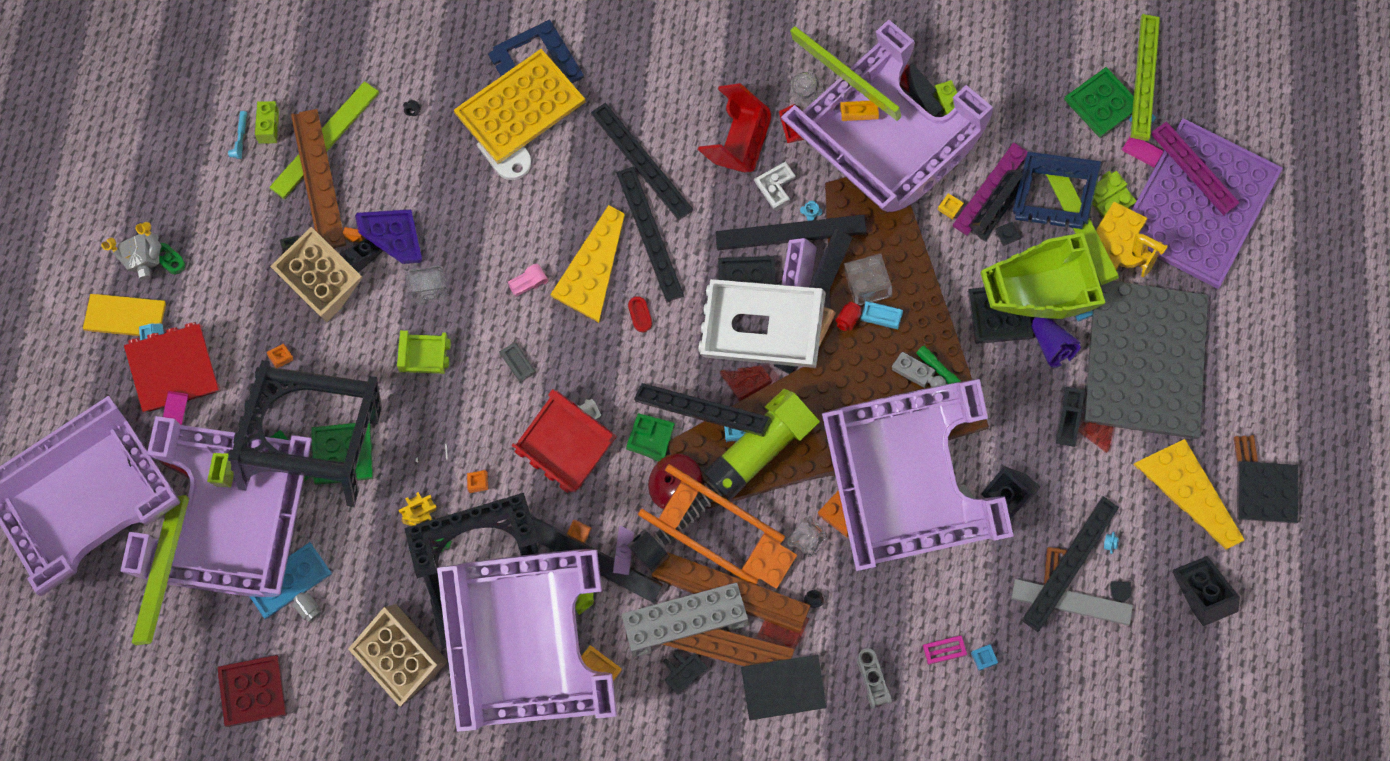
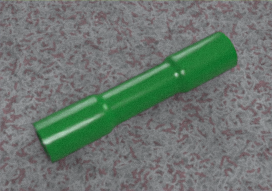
M922 346L916 354L942 376L947 384L962 382L927 347Z

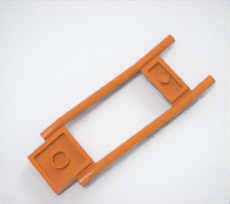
M668 464L665 471L681 480V483L659 518L642 508L637 515L744 581L756 585L760 578L777 589L797 554L780 545L785 535ZM698 492L764 532L742 569L676 530V527Z

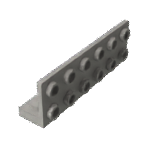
M737 583L622 614L632 658L652 653L651 647L726 626L729 631L748 626V617Z

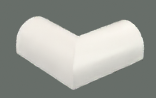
M785 161L754 179L774 211H778L789 203L790 198L781 186L795 179V174Z

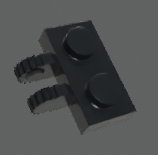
M674 650L672 652L673 657L681 665L676 669L670 660L666 658L663 660V663L672 672L665 679V682L679 696L708 667L695 653L685 660Z

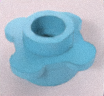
M809 201L800 208V212L807 217L808 221L822 215V209L819 208L815 201Z
M1112 532V535L1106 534L1104 549L1110 550V554H1113V550L1118 548L1119 538L1115 536V532Z

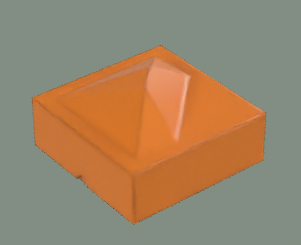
M344 227L343 235L349 242H361L365 239L358 232V229Z
M284 344L267 351V356L276 368L293 361V356Z
M486 470L467 473V489L469 493L488 490V472Z
M574 519L567 534L585 543L592 528Z

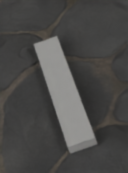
M1015 579L1011 599L1032 604L1044 585ZM1066 590L1054 609L1129 626L1133 605Z

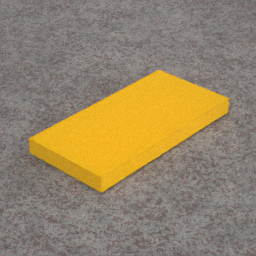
M90 294L83 330L140 336V326L152 323L162 324L166 302Z

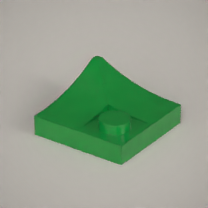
M638 413L626 445V450L660 461L666 457L675 423Z

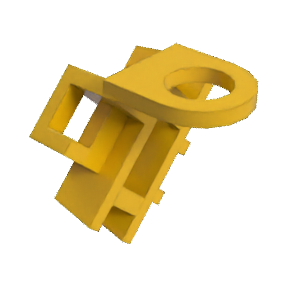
M417 492L416 497L410 500L408 497L405 498L408 506L399 510L403 516V524L413 526L428 519L429 521L432 520L430 513L436 511L437 507L434 505L431 495L421 498L419 492Z

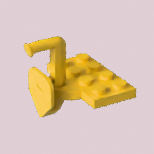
M1113 202L1096 232L1116 271L1119 266L1125 268L1139 266L1143 268L1141 277L1144 278L1153 268L1159 253L1162 255L1168 245H1164L1163 242H1158L1144 234H1139L1147 222V217ZM1148 246L1154 249L1152 253L1148 251Z

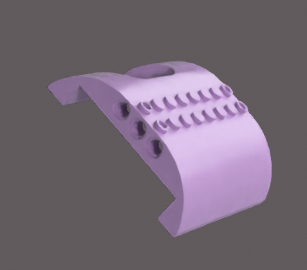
M888 20L876 31L878 44L850 69L900 107L901 118L898 121L879 107V119L842 121L840 102L870 100L841 77L803 112L794 105L781 118L882 210L893 212L909 206L922 197L969 153L988 125L993 107L966 85L953 97L955 108L949 114L943 117H934L925 111L900 87L901 75L911 57L915 42Z
M980 379L921 389L822 413L856 571L876 567V563L989 538L995 541L1013 537L1005 497L971 499L964 496L956 484L950 457L948 436L951 430L963 422L970 423L988 419Z
M109 396L0 466V526L30 575L27 578L29 583L39 596H43L76 574L80 561L87 553L122 529L138 522L147 526L181 503L154 459L147 455V449ZM127 457H128V459L131 461V462H130L131 465H132L131 467H130L129 464H128Z
M155 416L147 455L183 468L190 478L189 502L167 584L242 596H279L282 589L304 476L282 472H261L250 477L246 491L238 490L234 477L231 488L216 487L207 482L213 453L228 454L230 449L233 450L235 433L180 425L175 419ZM293 435L291 440L265 437L274 448L281 452L309 457L311 438ZM259 439L253 440L249 443L248 447L255 448L262 441ZM264 448L263 451L268 452V448ZM129 532L120 571L148 580L159 539H154L148 534Z
M596 549L496 558L437 568L457 732L477 730L485 725L596 715V718L617 716L612 674L594 671L587 667L581 658L579 650L575 603L581 594L602 591Z

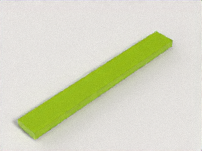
M1142 14L1140 18L1130 138L1149 141L1160 17Z
M794 26L790 30L792 39L893 119L898 121L901 118L900 107L800 29Z
M365 81L322 128L326 152L379 94L378 90ZM299 154L269 187L270 190L283 199L304 178Z
M1045 174L1063 211L1079 213L1081 201L1069 177ZM1090 218L1088 225H1083V229L1072 228L1075 234L1084 232L1100 284L1104 285L1118 279L1119 275Z
M186 495L178 496L181 503L165 514L131 642L136 646L151 644L189 502V497Z

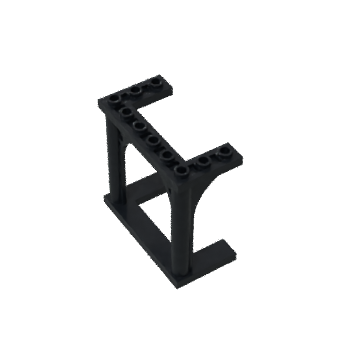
M261 360L260 367H257L255 371V382L250 386L249 400L245 401L244 416H241L239 420V431L234 435L233 450L230 449L228 453V461L231 463V471L234 473V481L237 483L238 490L246 491L250 477L257 473L282 472L342 481L346 505L355 507L359 493L355 471L369 420L370 424L378 425L382 410L377 377L369 376L368 381L275 368L270 366L269 361ZM300 390H312L363 398L344 463L286 454L274 448L267 441L263 433V420L269 408L272 409L274 402L280 397ZM259 439L262 441L255 448L248 447L249 443L253 440ZM268 448V452L263 451V449Z
M524 492L404 528L417 579L424 578L431 598L430 602L442 649H446L447 646L437 571L441 551L448 542L464 532L478 528H496L506 531L515 538L521 556L539 554L537 542L539 541Z

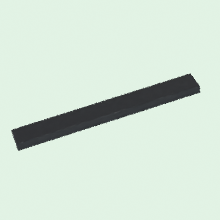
M606 102L591 112L594 119L678 221L693 211L690 204Z
M634 166L616 172L666 303L684 297Z
M865 215L716 231L717 251L789 243V240L802 238L808 241L827 239L832 237L835 229H839L849 236L866 234Z
M839 229L834 230L809 288L823 289L826 292L825 299L853 238ZM774 364V367L787 374H791L795 366Z
M645 383L640 385L634 397L636 402L761 437H764L772 421L770 417Z
M1104 496L1100 498L1021 621L1036 632L1040 631L1119 509L1117 505Z
M531 515L538 543L553 551L595 549ZM597 550L601 576L652 603L656 601L663 586L662 583L631 567L629 575L613 573L615 559Z

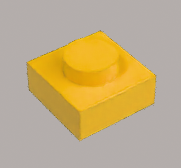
M948 193L937 210L953 220L964 203Z

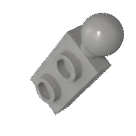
M904 352L899 355L892 365L893 371L924 388L928 383H930L931 387L946 385V381L942 376L933 377L935 374L933 368Z

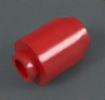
M854 302L844 305L835 320L837 327L843 331L852 330L861 316V307Z

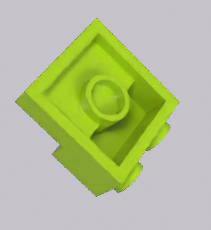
M1110 171L1106 172L1101 177L1102 180L1097 182L1092 205L1103 218L1113 202L1128 209L1135 205L1136 199L1126 188L1128 184L1117 171L1113 173Z

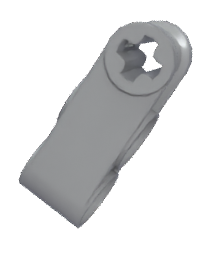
M869 648L863 649L857 657V664L867 691L871 709H875L876 706L884 703L891 704V696L885 684L876 653ZM862 655H869L872 658V662L864 663L861 658ZM873 673L877 675L878 682H870L868 674Z

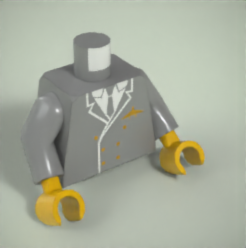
M148 222L136 225L135 229L139 234L119 243L118 248L114 238H108L101 243L104 250L108 251L111 249L113 251L112 254L128 271L137 272L140 280L149 279L151 277L149 269L159 264L161 244L158 241V235L149 231L151 224Z

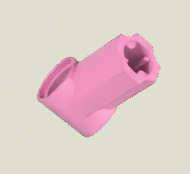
M534 264L528 267L525 273L508 281V285L515 297L532 288L537 289V286L543 283L546 284L548 278L540 265Z

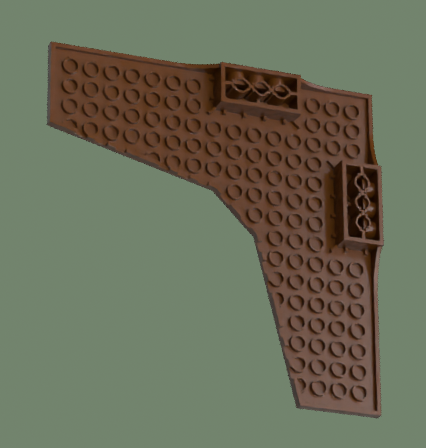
M847 177L825 183L827 219L865 215L866 234L851 236L853 237L830 287L831 309L836 314L819 346L816 368L802 367L731 406L765 415L768 411L764 407L783 389L795 393L820 422L801 440L794 438L730 502L812 479L835 476L822 413L871 400L931 388L930 383L924 388L892 370V365L902 352L927 365L916 354L922 346H925L962 382L972 380L911 204L903 209L887 212L882 210ZM866 301L903 310L898 329L861 321L860 316L852 330L843 331L837 327L835 320L844 305L849 302H854L861 307V315ZM935 371V374H934L933 377H935V376H940V375ZM987 419L970 423L963 422L956 425L951 430L948 440L989 429ZM704 421L671 439L668 446L671 454H684L697 462L702 471L704 485V483H708L703 471L719 456H722L736 441L726 442L724 426ZM712 501L710 503L711 507L707 506L704 509L716 507L720 504L716 503L715 501Z

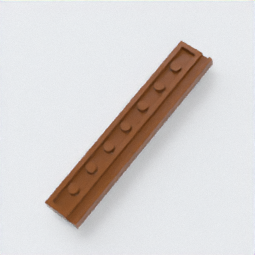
M318 109L299 112V114L292 113L291 117L315 231L332 248L346 246Z
M668 553L670 557L652 573L653 579L693 594L737 583L746 614L797 633L801 632L810 610V605L671 553Z
M720 629L662 644L741 666L792 659L794 652L792 648Z

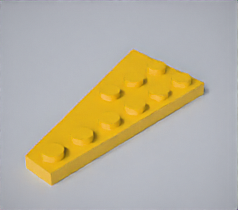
M609 205L550 294L554 299L598 323L625 216L623 212Z
M1185 439L1133 464L1226 550L1244 541L1243 536Z

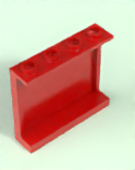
M191 322L185 324V328L179 330L177 327L166 330L165 334H149L147 339L140 340V338L129 340V344L124 345L142 412L147 413L165 408L168 391L188 394L187 401L221 391L215 377L201 324Z
M552 389L548 394L550 398L518 442L516 444L512 443L511 446L516 449L514 452L517 455L531 460L529 464L537 470L541 468L545 471L544 475L548 479L558 481L560 483L559 487L567 493H576L617 436L559 391Z

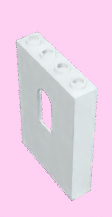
M710 279V285H707L706 289L708 301L704 305L705 322H702L701 325L703 337L702 341L700 340L699 352L703 357L816 368L826 295L823 289ZM738 314L769 316L767 335L737 332L732 327V320Z

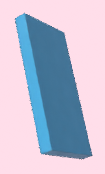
M311 542L288 556L279 596L249 597L266 620L292 602L299 593H305L332 573Z

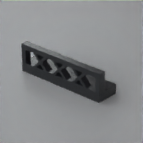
M1019 169L1007 170L969 224L971 230L981 240L985 241L1016 198L1020 179L1023 176Z

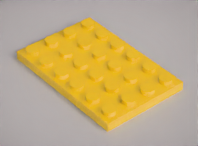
M540 49L455 108L454 113L493 160L500 164L586 103V100L547 54Z

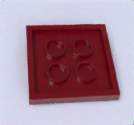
M278 655L217 667L225 727L287 716Z

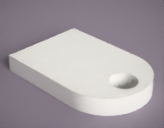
M479 142L477 143L479 150L502 178L517 180L524 177L530 170L531 158L525 147H522L500 164H497ZM516 165L523 167V170L519 173H515L512 169Z

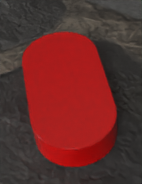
M639 296L631 298L628 302V310L634 328L642 333L649 331L652 327V319L645 299Z

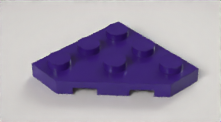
M411 209L356 213L355 218L358 232L402 264L421 263L422 257Z

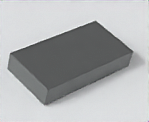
M516 342L499 351L519 383L536 373Z

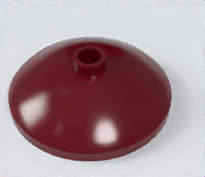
M671 454L662 458L653 467L648 480V490L653 502L661 509L665 508L681 483V480L665 471L668 464L703 484L702 471L697 462L691 457L684 454Z

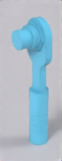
M240 111L237 131L238 140L235 142L234 149L228 151L229 157L242 159V142L247 119L246 111Z

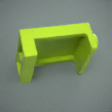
M400 330L397 359L399 372L445 374V368H449V357H446L447 350L451 348V339H448L447 334L442 332V336L409 335L408 331Z

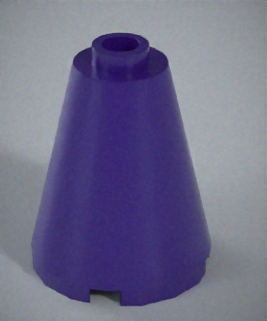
M1034 318L1032 330L1050 367L1062 366L1061 361L1066 358L1070 361L1078 354L1081 349L1079 345L1081 343L1078 339L1050 318Z

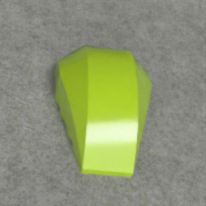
M1084 232L1047 239L1041 244L1032 246L1026 251L1011 256V258L1000 261L980 272L990 307L997 311L1030 317L1063 319L1091 311L1106 303Z

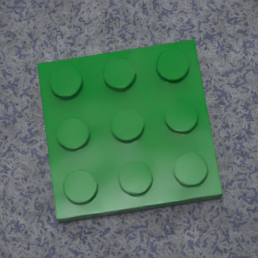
M1105 67L1066 95L1064 100L1099 138H1102L1132 116L1134 96Z
M370 422L355 470L357 481L374 479ZM356 423L311 427L313 458L344 463ZM313 477L315 485L342 482Z

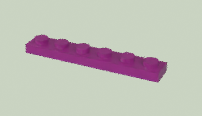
M1167 121L1152 131L1151 135L1223 216L1239 205L1240 202Z
M1013 142L952 226L966 236L971 233L972 230L969 227L971 221L1007 170L1018 169L1026 158L1028 151Z

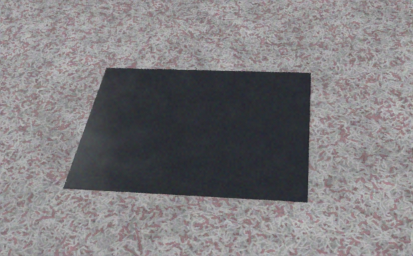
M819 655L741 667L749 721L827 708Z

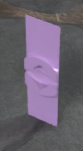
M620 525L613 573L629 575L632 550L627 545L633 540L634 532Z

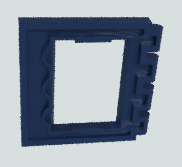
M550 19L492 47L493 51L488 53L491 61L496 65L498 73L502 76L516 66L508 51L514 48L517 49L540 36L558 68L571 83L584 78V74Z
M1027 152L1022 172L1023 176L1020 180L1013 213L1016 214L1015 220L1029 222L1031 216L1033 223L1047 224L1048 219H1051L1050 225L1066 227L1067 222H1069V228L1083 229L1084 224L1088 225L1102 165L1101 161ZM1033 173L1087 180L1081 197L1080 212L1026 206Z

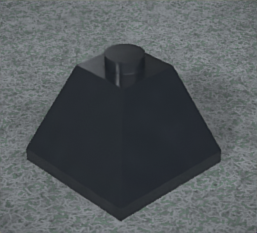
M1004 466L983 490L981 495L984 498L1005 497L1011 520L1040 489V486L1027 474Z

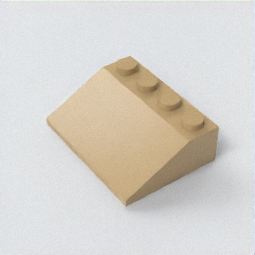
M312 227L270 266L326 322L342 308L363 278Z
M396 604L384 607L348 648L399 707L433 679L448 662Z

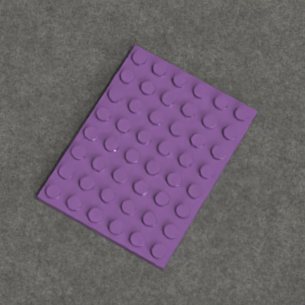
M1182 118L1176 129L1177 134L1240 202L1239 205L1223 216L1172 157L1164 151L1132 211L1147 217V222L1139 234H1144L1158 242H1163L1164 245H1168L1162 255L1159 253L1158 259L1219 289L1283 168ZM1148 246V251L1152 253L1154 249Z

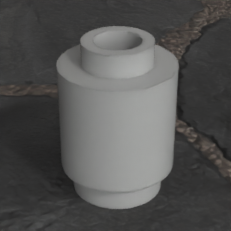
M301 592L293 599L294 603L292 606L309 623L314 620V616L318 617L322 613L319 610L320 606L309 593L304 594Z

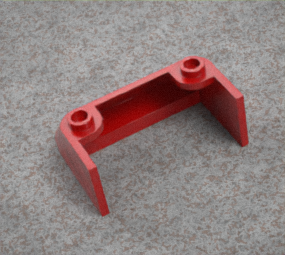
M741 83L719 86L718 90L728 98L726 111L733 119L724 147L721 144L699 146L697 150L715 165L744 173L753 172L771 121V111Z

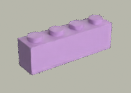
M807 239L789 240L782 285L810 286L817 247Z

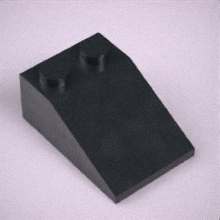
M1208 556L1173 570V574L1192 612L1203 626L1239 611L1240 596Z

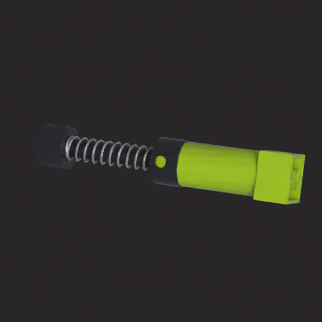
M783 389L764 407L768 411L765 416L772 419L764 437L746 432L722 456H719L703 471V474L707 477L708 484L704 483L707 488L720 496H725L730 501L794 438L801 440L820 422L795 393ZM698 492L676 527V530L683 533L682 529L684 527L688 528L690 522L694 523L693 519L700 517L699 513L701 511L705 512V507H711L710 503L713 500ZM644 529L627 546L654 572L670 557L665 551V546L671 544V540L674 537L661 529L657 532L654 531V535L649 534Z

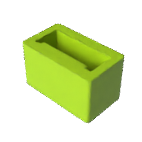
M213 453L207 482L216 487L231 488L234 473L231 471L228 454Z

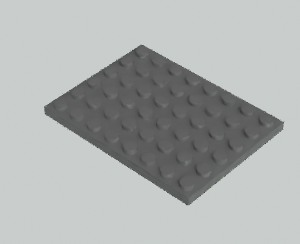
M1111 281L1104 285L1100 284L1106 303L1092 310L1083 422L1199 439L1208 295L1119 281Z

